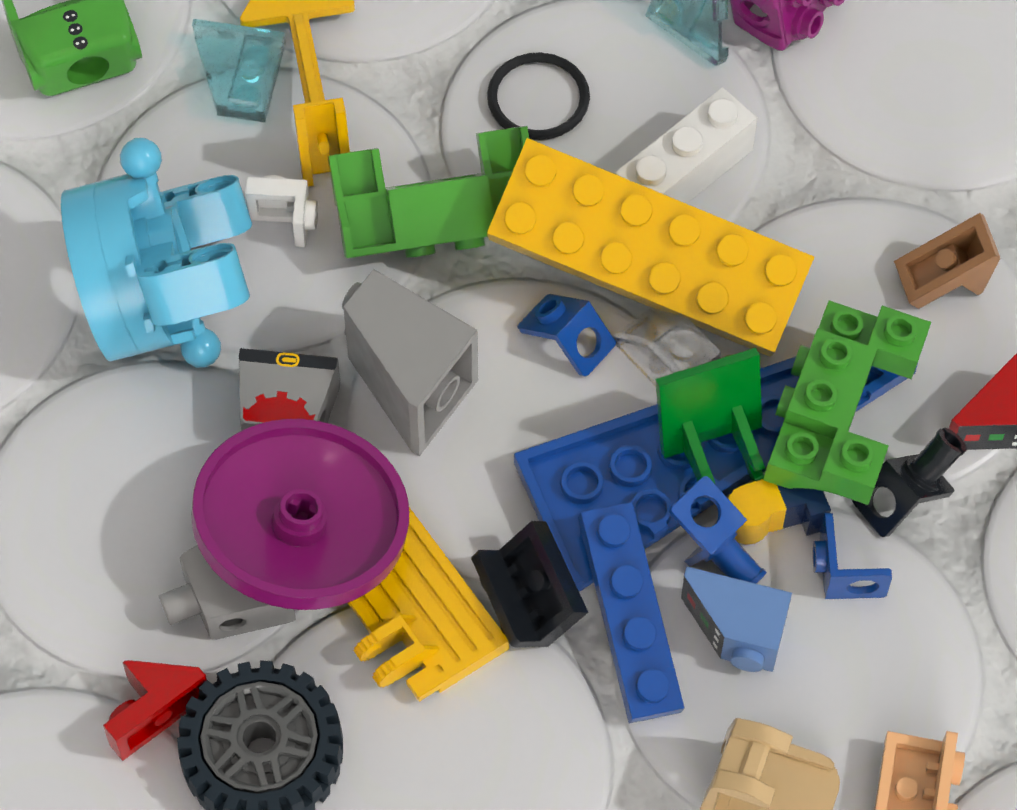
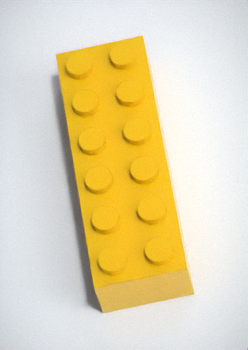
M529 138L524 143L487 231L488 239L492 242L752 349L756 347L759 353L769 357L776 351L814 260L812 255Z

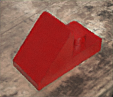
M125 660L123 662L127 679L140 695V698L136 701L131 699L119 705L111 713L109 721L103 725L109 745L122 761L178 721L181 716L186 715L188 701L191 696L199 697V687L207 680L206 675L199 667Z

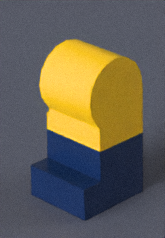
M763 479L734 489L728 498L747 519L736 531L737 536L735 537L738 543L745 545L755 544L763 540L768 532H774L798 524H802L806 536L819 533L824 513L831 512L824 491L805 488L787 489Z

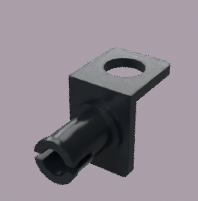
M940 428L934 438L919 454L886 460L882 464L869 504L866 505L852 500L853 504L881 537L890 536L919 503L947 498L953 494L955 490L944 478L943 474L960 455L962 456L966 452L967 447L964 441L952 430ZM880 487L888 488L895 497V510L889 517L881 516L874 508L873 497L876 490Z

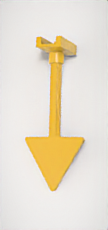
M250 0L240 16L242 28L246 29L279 23H288L290 25L305 101L303 104L293 105L302 179L307 180L308 187L314 186V174L330 172L328 155L350 152L343 97L325 100L309 20L351 13L355 10L354 0Z

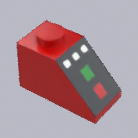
M1017 353L951 420L949 429L962 438L967 447L966 450L1017 449Z

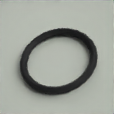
M542 52L523 54L505 62L494 73L487 91L488 106L492 116L504 129L520 127L510 121L499 107L497 100L499 84L511 70L532 62L550 63L567 71L577 83L580 100L575 113L566 122L546 130L528 129L529 139L543 140L562 136L582 121L588 110L590 93L584 75L574 64L555 54Z

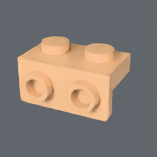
M887 731L874 810H958V804L948 803L951 784L960 785L964 768L965 753L956 751L958 733L946 731L943 741Z

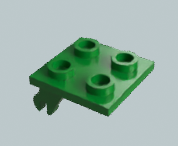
M756 347L655 379L660 447L664 458L684 452L694 472L696 481L707 476L715 484L701 443L731 433L743 456L752 481L764 479L761 469H764L765 466L751 432L752 430L762 428L760 354Z

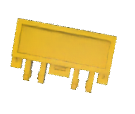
M409 507V525L406 540L395 567L377 587L356 600L348 602V604L370 633V635H366L361 639L353 650L361 662L369 661L400 641L407 647L375 669L376 671L373 673L372 678L377 685L384 688L421 667L423 670L406 680L407 686L420 702L437 690L441 693L509 650V642L505 634Z

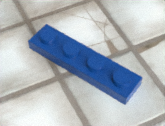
M633 502L582 511L578 516V521L628 723L681 713L685 707Z

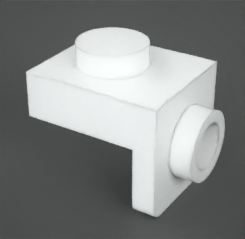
M278 175L247 177L245 198L251 221L292 223L295 247H306L307 230H316L318 218L317 200H309L307 180L285 179Z

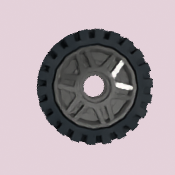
M260 660V668L251 669L250 662L239 663L238 672L230 674L228 668L216 673L217 681L214 684L206 680L199 687V697L191 696L188 701L186 716H181L179 737H177L179 760L184 778L200 805L205 810H315V803L318 800L323 803L330 795L331 784H336L340 775V764L343 760V734L335 705L331 703L329 695L322 685L317 687L314 678L304 671L300 676L297 675L294 666L283 663L281 669H276L272 661ZM258 738H268L275 742L270 749L260 753L252 752L247 748L252 741Z

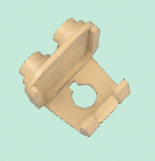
M735 718L727 729L721 747L722 756L713 779L705 792L700 810H833L839 792L840 778L837 769L834 767V762L821 753L791 744L792 735L766 724Z

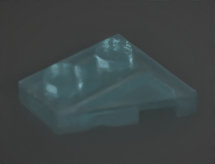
M193 19V35L217 115L266 122L286 45L285 32Z

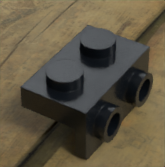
M531 521L499 550H478L471 557L479 575L480 583L486 591L500 622L501 630L512 647H549L589 613L546 521Z

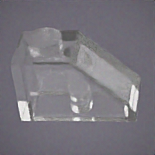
M648 309L612 336L616 346L655 387L656 378L721 358V351L688 317L657 309Z

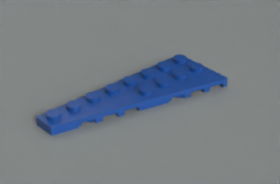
M796 356L760 369L762 428L752 430L751 432L765 466L764 469H761L762 472H765L785 419L775 415L785 385L795 388L799 377L791 375ZM871 366L856 412L908 378ZM657 404L514 453V465L539 521L547 522L578 591H582L594 583L578 521L580 512L633 502L644 549L681 526L669 513V508L697 482L684 452L668 458H664L662 455ZM731 433L701 443L714 477L715 485L725 496H728L734 489L752 480L747 471L743 456ZM696 498L691 505L692 518L715 503L708 498Z

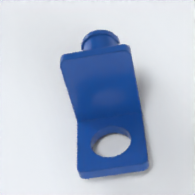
M704 476L699 479L669 508V513L699 545L684 561L689 567L702 560L705 562L711 560L727 577L757 584L767 573L765 569L761 568L735 539L737 536L736 531L747 519L709 477ZM696 498H708L717 506L718 520L712 527L700 526L693 520L690 510Z

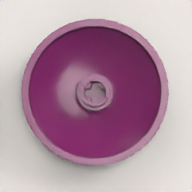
M283 419L260 423L246 428L224 441L214 450L202 466L197 477L193 492L191 518L194 537L204 559L212 570L232 588L254 600L271 606L295 610H317L339 606L356 600L377 587L389 575L398 562L404 548L410 511L407 493L396 469L386 456L367 440L351 431L329 423L306 419Z

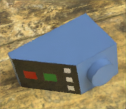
M686 567L681 599L720 659L730 661L736 668L748 672H759L762 669L773 672L792 593Z

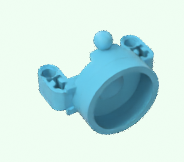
M134 138L124 145L120 153V164L127 174L67 189L62 192V225L78 295L94 339L108 361L111 362L181 344V354L187 363L196 368L208 367L218 359L221 352V342L213 331L205 328L204 322L200 317L236 308L249 299L250 293L234 244L219 243L191 250V248L240 235L251 228L252 221L239 178L235 175H224L160 192L156 172L162 162L161 152L154 142L146 138Z

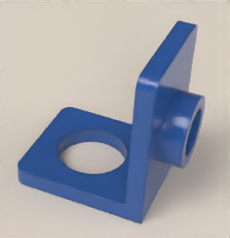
M548 294L517 325L522 334L556 340L580 376H588L616 345L607 327L587 300ZM590 327L596 334V346L590 355L583 357L577 350V338L582 330Z
M824 513L820 529V541H813L812 559L814 573H823L825 599L886 597L892 580L891 569H838L833 513ZM858 581L876 582L872 585L863 587H855L850 585Z

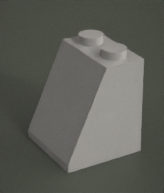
M373 269L362 284L356 282L352 285L342 303L348 358L409 449L420 456L478 381L477 329Z

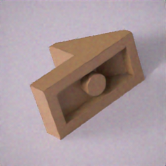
M978 213L898 258L894 263L909 304L920 309L961 285L980 295L986 288L1001 258L985 216Z

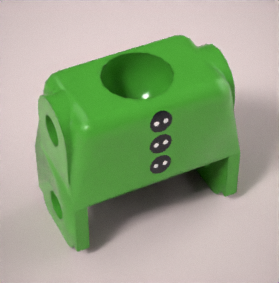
M2 0L13 40L20 59L25 65L34 91L39 89L43 95L54 96L127 74L135 68L136 60L142 58L139 41L124 0H69L41 9L20 19L18 18L13 1Z

